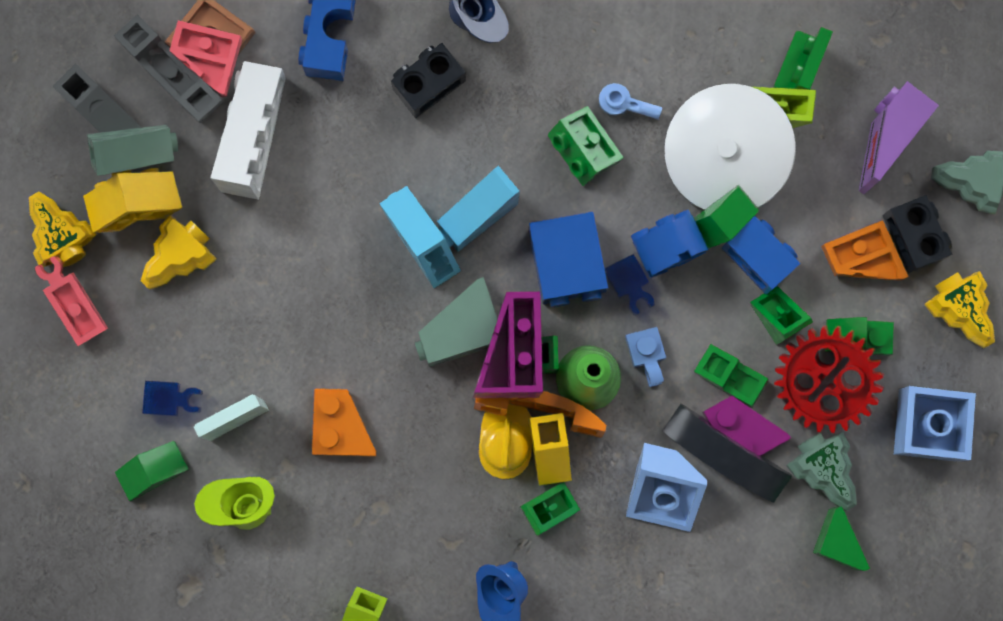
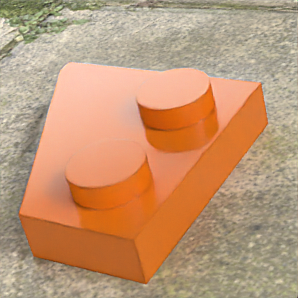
M883 220L821 246L834 276L896 281L908 278V274Z
M314 389L312 455L376 457L377 451L373 446L348 389Z

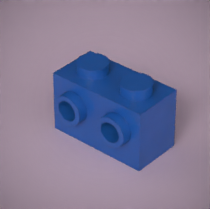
M754 216L731 241L724 244L722 249L767 295L801 263L796 259L798 256L793 248L786 243L782 244L774 236L775 231L771 225L765 220H759Z

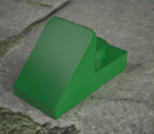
M867 317L826 320L829 334H833L836 327L841 326V336L845 337L853 330L854 342L864 337L866 340L862 348L864 350L874 348L875 351L872 355H893L894 322L867 321ZM825 348V352H833L832 350Z

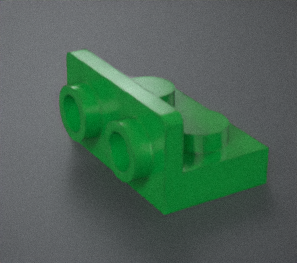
M821 27L815 37L801 31H796L773 87L810 90L833 31Z
M588 106L559 120L548 133L553 147L563 157L571 173L582 186L588 184L596 175L615 166L624 158Z

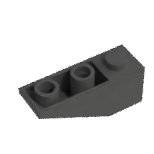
M76 63L52 86L100 133L142 128Z

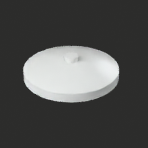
M741 84L716 85L692 96L674 115L665 139V161L673 183L685 198L702 209L708 208L737 185H740L758 208L780 192L790 177L795 162V135L786 113L777 102L764 92Z

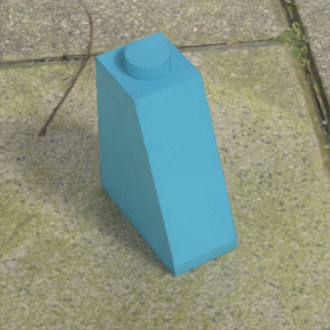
M499 166L493 169L437 221L438 228L446 239L449 248L453 245L459 252L518 205L520 191Z
M407 186L398 192L392 193L387 199L379 203L387 219L433 288H436L461 271L446 239Z

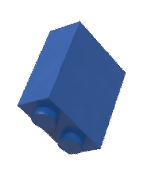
M594 212L529 223L528 231L542 304L550 303V307L555 308L570 304L569 299L582 297L583 302L601 299V294L606 293L608 284Z

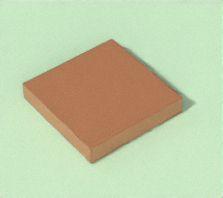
M197 0L182 19L183 22L240 35L242 43L239 53L255 34V30L214 0ZM175 29L165 41L169 48L171 47Z

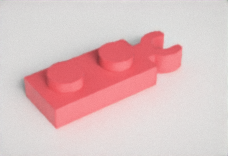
M53 256L50 258L54 264V271L52 273L46 272L41 264L35 267V271L41 279L48 280L50 286L42 291L77 346L107 330L108 327L74 272L64 276L61 259Z

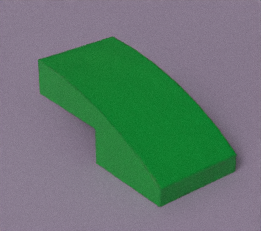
M712 344L709 345L694 370V373L726 394L734 396L750 408L754 407L769 382L767 377L743 365L739 359Z

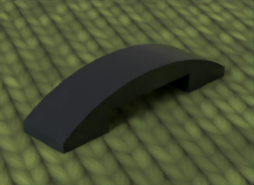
M680 403L663 429L664 433L698 459L740 486L773 503L792 477V474L765 457L762 459L708 424V420Z

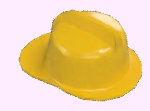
M509 404L506 416L488 412L484 413L481 423L479 457L484 469L493 477L500 479L514 478L521 474L529 464L532 452L529 419L532 417L524 407Z

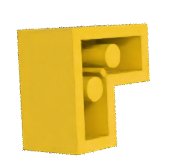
M158 168L146 169L140 173H132L131 170L112 173L110 179L95 184V189L83 196L93 233L122 231L136 221L165 219L182 209L173 171L159 172Z

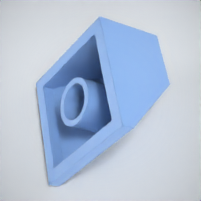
M644 443L635 472L626 517L690 532L707 486V480L677 450Z

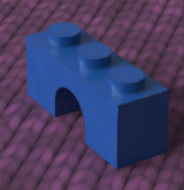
M308 0V4H312L311 15H306L304 19L303 34L307 35L306 46L300 47L298 63L303 65L306 76L344 81L348 56L346 41L332 39L325 33L328 25L335 20H353L356 0Z

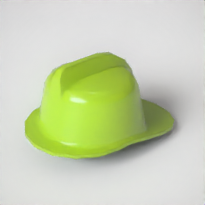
M261 477L216 480L204 486L197 494L194 503L195 511L198 517L209 525L235 526L242 530H250L261 525L271 515L275 494L268 480Z

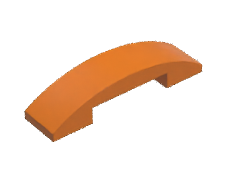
M543 391L539 398H476L474 409L506 416L508 405L511 404L551 414L563 413L564 417L572 418L570 431L602 438L606 431L607 425L585 407L570 399Z

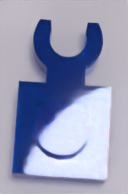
M634 254L605 268V273L619 299L626 295L629 296V310L634 316L640 313L636 306L637 300H645L649 308L655 305L652 295L641 288L647 285L649 281Z
M145 381L142 414L178 416L179 407H183L184 410L190 413H200L202 408L192 407L189 404V399L192 395H203V391L198 388H188L184 392H180L181 384L177 382Z

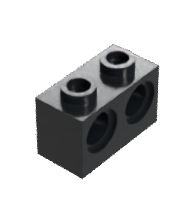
M443 43L437 47L429 46L420 53L418 61L410 67L408 64L400 67L393 74L394 78L391 80L392 90L415 119L466 82V72ZM435 64H444L448 67V70L441 75L435 74L431 71ZM412 82L420 83L423 86L422 90L416 94H411L405 89Z
M927 195L891 208L882 215L908 274L953 255L950 250L952 249L950 237L945 231L942 232L938 223V210L933 202H929ZM908 212H913L919 217V226L912 225L908 221ZM921 241L931 245V256L922 252L920 247Z

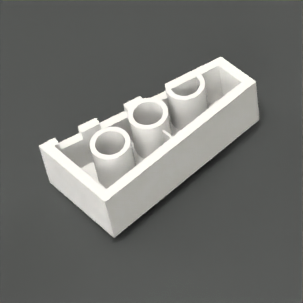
M244 61L241 71L238 70L236 72L234 89L236 90L233 101H230L228 106L226 125L210 177L222 193L259 200L286 79L282 68Z

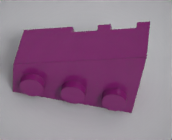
M540 291L506 292L472 398H539L543 393Z

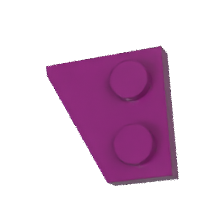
M730 396L702 412L705 419L708 420V424L758 456L791 439L787 432L734 396Z

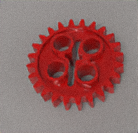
M824 325L821 328L820 335H817L816 331L810 328L808 330V340L801 334L797 335L796 340L799 346L789 342L786 348L791 355L781 354L779 356V359L786 365L775 368V372L783 375V378L776 380L774 385L784 387V390L777 397L789 400L783 409L789 410L794 408L796 410L793 416L794 421L801 416L806 418L804 422L805 428L813 421L817 423V432H821L825 424L829 426L831 433H835L837 424H841L842 428L848 431L850 428L849 420L860 425L862 419L859 413L869 417L872 414V410L867 404L878 405L880 401L873 393H881L884 387L876 384L875 381L883 379L884 373L875 372L874 369L882 362L881 360L870 359V356L875 351L874 348L867 350L862 348L866 340L864 337L857 342L853 341V330L844 337L841 336V326H837L833 334H829L827 326ZM822 348L832 350L835 355V362L832 364L823 363L819 359V350ZM844 357H848L849 362L834 378V383H830L815 401H810L809 396L825 379L824 375H829ZM848 370H855L861 376V383L855 386L848 384L845 381L844 373ZM798 374H809L814 381L813 387L803 388L800 386L797 380ZM823 396H835L839 400V408L835 410L826 408L823 404Z

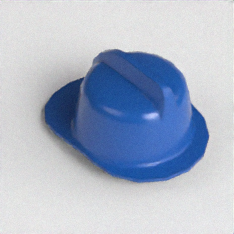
M510 561L498 566L489 564L481 566L476 573L478 609L481 620L521 621V605L528 595V585L522 573L518 571L517 563Z

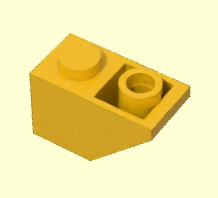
M563 413L530 418L529 426L539 486L572 481Z

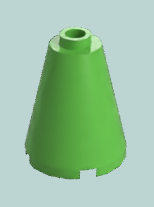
M585 345L572 349L562 358L559 363V370L556 373V384L562 397L570 399L592 411L606 406L615 398L621 384V372L618 363L609 352L597 346ZM587 369L594 370L597 376H590Z

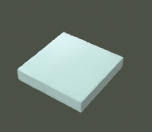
M252 394L195 424L194 429L199 438L212 441L269 411L263 399Z

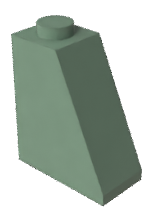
M166 125L87 134L91 166L97 176L174 161L173 152H178L176 133H170V128Z
M484 277L472 283L418 332L421 341L415 342L420 361L427 359L428 365L431 367L489 347L497 317Z

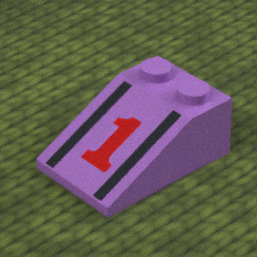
M908 81L900 89L894 86L874 109L878 115L871 123L859 192L863 195L881 180L939 106Z

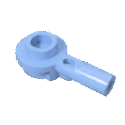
M609 84L599 94L600 107L609 115L624 114L628 110L659 120L662 107L631 98L629 91L621 84Z

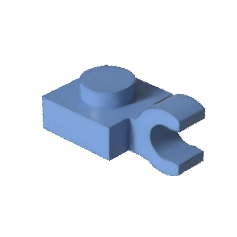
M654 327L626 335L625 339L633 367H644L649 387L661 385L664 379L658 362L665 360L666 355L658 328Z

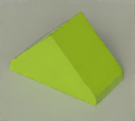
M753 87L764 92L779 104L789 118L792 128L813 123L816 90Z

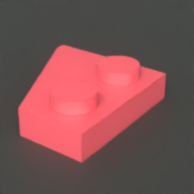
M178 20L169 51L194 74L202 78L220 96L227 97L242 38L240 35Z

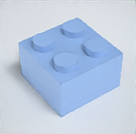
M914 386L899 389L894 455L957 462L971 460L976 393Z

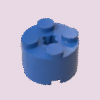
M689 209L676 215H668L656 221L657 226L651 229H642L631 235L634 247L650 278L664 274L676 266L679 267L709 250Z

